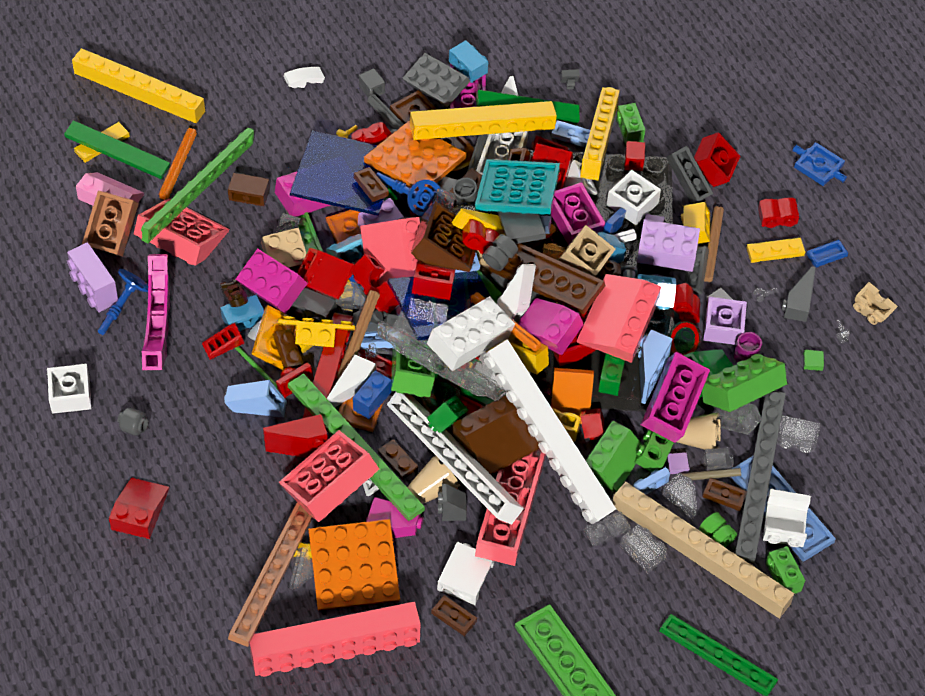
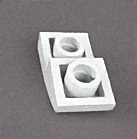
M305 67L284 73L288 87L305 88L307 82L323 83L325 78L320 67Z

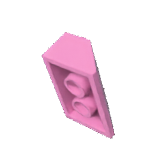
M98 172L86 173L76 185L78 199L92 206L94 205L98 190L127 198L137 203L144 196V192Z

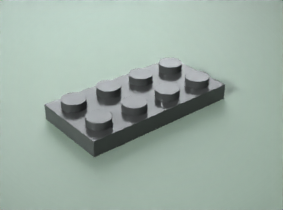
M426 53L419 58L402 78L410 86L446 107L454 101L470 82L467 76Z

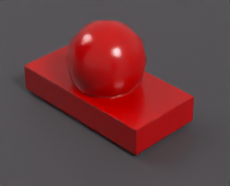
M305 363L297 369L292 367L284 368L280 379L276 381L277 389L284 398L292 394V391L288 388V383L303 373L311 382L314 380L310 364Z

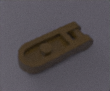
M232 279L233 281L229 283H220L223 295L231 307H240L248 302L245 290L236 279Z

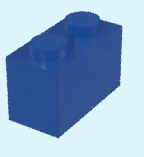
M375 370L354 395L353 410L370 419L390 395L391 379Z

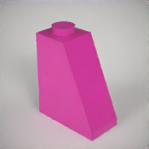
M374 497L366 522L390 519L392 538L416 535L417 529L422 528L424 517H421V514L408 522L390 501Z

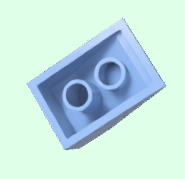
M650 330L648 336L644 335L640 343L642 348L638 355L641 358L639 371L641 403L643 404L648 400L669 358L672 338Z

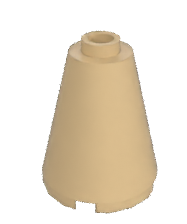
M711 413L691 417L684 436L677 443L711 452H718L719 447H716V440L720 441L721 420L717 418L720 414Z
M435 455L407 488L424 504L438 498V492H442V484H448L456 489L460 484L455 483L458 480L444 463L441 464L439 458Z

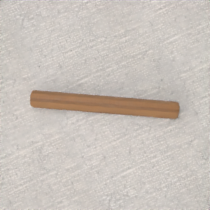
M716 206L713 211L705 282L713 281L724 212L723 207Z
M370 290L337 374V379H340L354 355H357L380 296L376 291Z

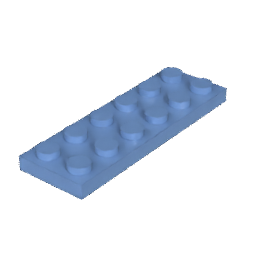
M753 456L732 468H741V476L731 478L745 491L748 488ZM772 466L764 517L766 516L767 499L770 489L796 493L774 466ZM808 507L805 529L807 538L804 546L791 548L804 562L833 544L836 538Z

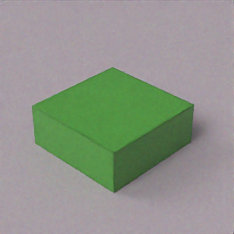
M804 350V369L823 371L824 351Z

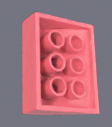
M168 198L139 214L134 235L142 239L141 228L143 224L148 222L171 199ZM186 207L150 243L159 249L171 253L175 257L185 260L188 264L196 266L210 255L229 232V229Z
M419 217L360 226L364 254L375 257L385 270L379 277V286L385 281L394 283L404 296L418 295L412 294L418 260L411 254V250L420 225Z
M606 274L603 279L606 286L593 302L577 343L632 363L660 298L662 286L642 279Z
M338 430L279 483L317 522H320L365 481L371 478L379 470V467L367 451Z

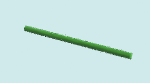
M239 346L235 349L266 380H270L277 389L276 383Z

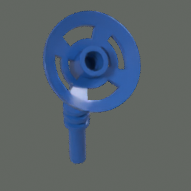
M379 172L376 174L381 182L391 186L393 190L401 194H407L409 208L418 216L422 217L428 210V205L432 202V198H437L436 202L442 204L443 194L441 188L434 181L420 180L409 188L399 180H393ZM425 184L432 186L435 191H432L428 187H424ZM415 204L418 208L423 209V212L418 211L413 205Z
M119 269L118 271L120 277L126 282V288L115 305H112L107 312V317L98 329V333L104 335L113 320L117 319L121 313L122 306L132 292H135V290L148 292V284L127 270Z

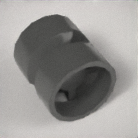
M471 178L457 180L453 186V192L458 207L460 209L475 210L478 194L476 182Z
M500 234L494 240L492 246H489L482 254V257L490 267L501 271L507 265L508 259L513 258L518 252V247L509 237Z

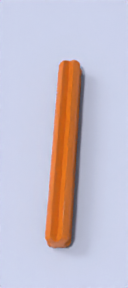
M187 129L159 192L160 199L166 200L169 198L197 135L196 129Z
M477 292L471 296V302L475 305L486 299ZM511 319L515 323L511 334L533 351L537 352L541 349L542 343Z

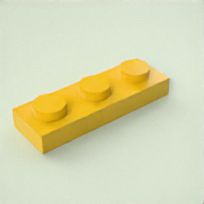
M801 238L747 244L746 247L751 263L805 255Z

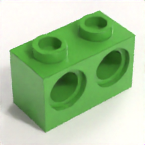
M636 104L618 106L616 119L625 144L627 141L644 142L645 127Z
M648 429L643 436L645 440L643 445L641 444L636 451L638 456L635 463L652 473L663 467L674 442Z
M788 546L769 552L766 565L773 579L794 594L801 592L805 579Z

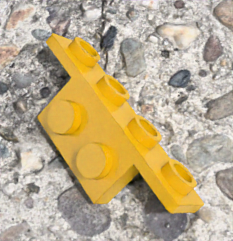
M283 316V320L278 319V324L297 326L295 341L297 345L334 348L336 329L354 331L356 327L352 325V322L341 321V324H333V320L323 319L321 323L314 322V319L302 318V321H295V317Z

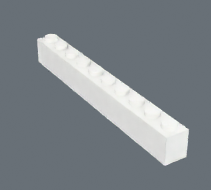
M508 339L484 354L486 366L492 369L497 383L503 386L507 399L515 405L518 416L526 422L529 433L536 438L540 450L549 458L552 469L560 475L561 483L570 491L573 502L581 508L584 519L592 525L616 510L614 504Z
M395 392L387 406L497 519L512 525L524 508L447 430L439 433L438 431L434 432L429 427V421L426 418L431 414L412 395Z

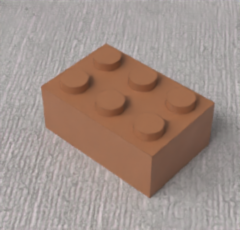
M98 190L82 245L88 242L91 248L123 256L139 203Z

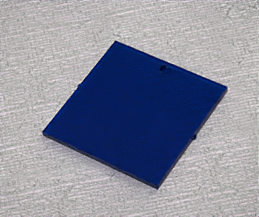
M312 130L293 182L290 196L379 216L384 198L372 202L353 178L355 172L368 167L375 174L379 172L385 175L364 162V156L378 145Z
M477 271L455 273L450 300L412 294L414 276L388 279V284L417 341L428 340L432 329L474 306L475 304L471 302V296L476 292L485 298L491 297Z

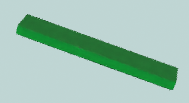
M484 90L476 92V107L549 102V100ZM552 101L557 115L556 120L578 123L580 121L579 105Z
M74 120L64 133L65 137L159 179L163 178L170 167V162Z
M672 614L669 615L660 628L659 632L764 696H768L778 682L776 677Z

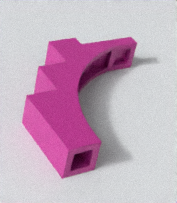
M168 254L148 255V311L146 334L142 349V370H162L167 357L166 338L168 335V312L170 310Z

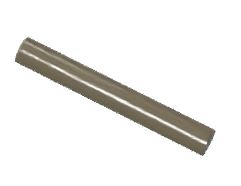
M741 468L681 473V480L691 481L741 476Z

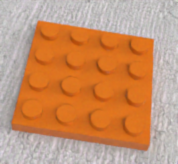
M410 121L364 156L366 164L394 180L405 183L409 188L416 182L425 179L438 183L466 159L465 152L440 138L413 140ZM425 184V186H424V187L432 188V186H430V185H428V184Z
M390 519L308 529L318 611L400 601Z

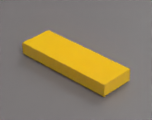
M119 122L101 132L119 141L130 137L129 132ZM82 144L74 148L75 153L85 163L101 154Z

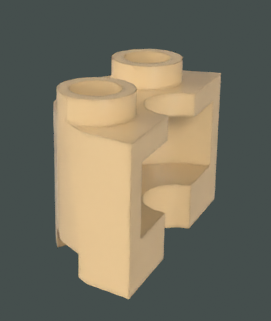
M870 282L856 295L855 303L853 304L854 309L866 316L873 325L883 322L898 307L889 298L881 297L879 290Z

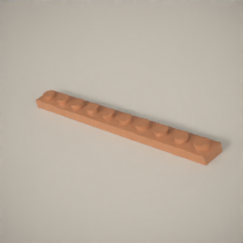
M298 502L235 621L228 640L247 647L249 646L313 519Z

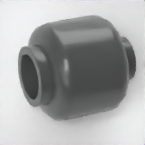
M129 407L118 416L121 431L138 436L144 433L148 427L149 420L145 412Z

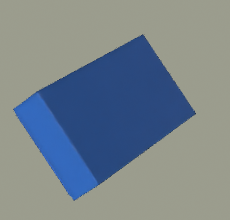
M619 208L605 222L603 232L613 235L622 226L627 210Z
M840 240L808 250L806 253L814 267H819L848 256V252Z

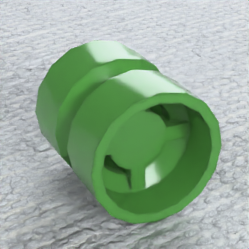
M719 512L707 517L699 527L702 533L724 547L729 546L737 537V532L730 525H726V520Z

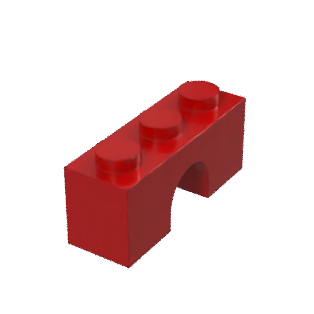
M364 254L355 264L353 278L358 284L362 285L364 288L363 292L367 296L370 290L380 294L375 306L378 311L391 313L406 297L394 283L385 281L379 286V277L385 270L375 257Z

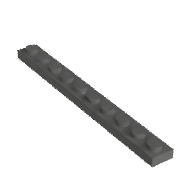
M772 391L766 394L764 398L735 551L737 556L751 563H754L756 559L786 393Z

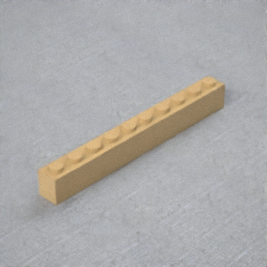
M626 481L614 494L613 504L616 510L779 619L791 605L794 596L793 592Z

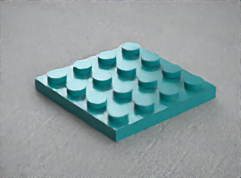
M486 159L475 202V210L551 215L560 172V163Z

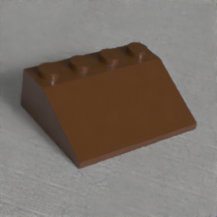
M434 201L422 216L411 254L417 260L423 261L426 264L470 272L476 250L468 248L462 242V229L452 224L456 214Z
M506 395L453 423V437L490 475L540 449L538 441L529 433L526 422L518 416L517 408L507 399Z

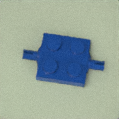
M816 142L806 150L798 145L794 146L793 152L801 156L794 165L795 169L822 186L834 177L842 183L846 180L847 176L839 172L844 166L845 160Z

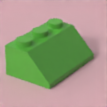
M615 421L611 422L586 460L602 486L615 493L620 489L636 465L635 460L638 456L636 451L641 442L630 429Z

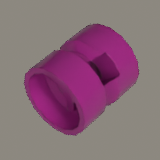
M745 332L738 337L734 352V359L737 363L751 358L752 355L760 354L762 340L757 334Z

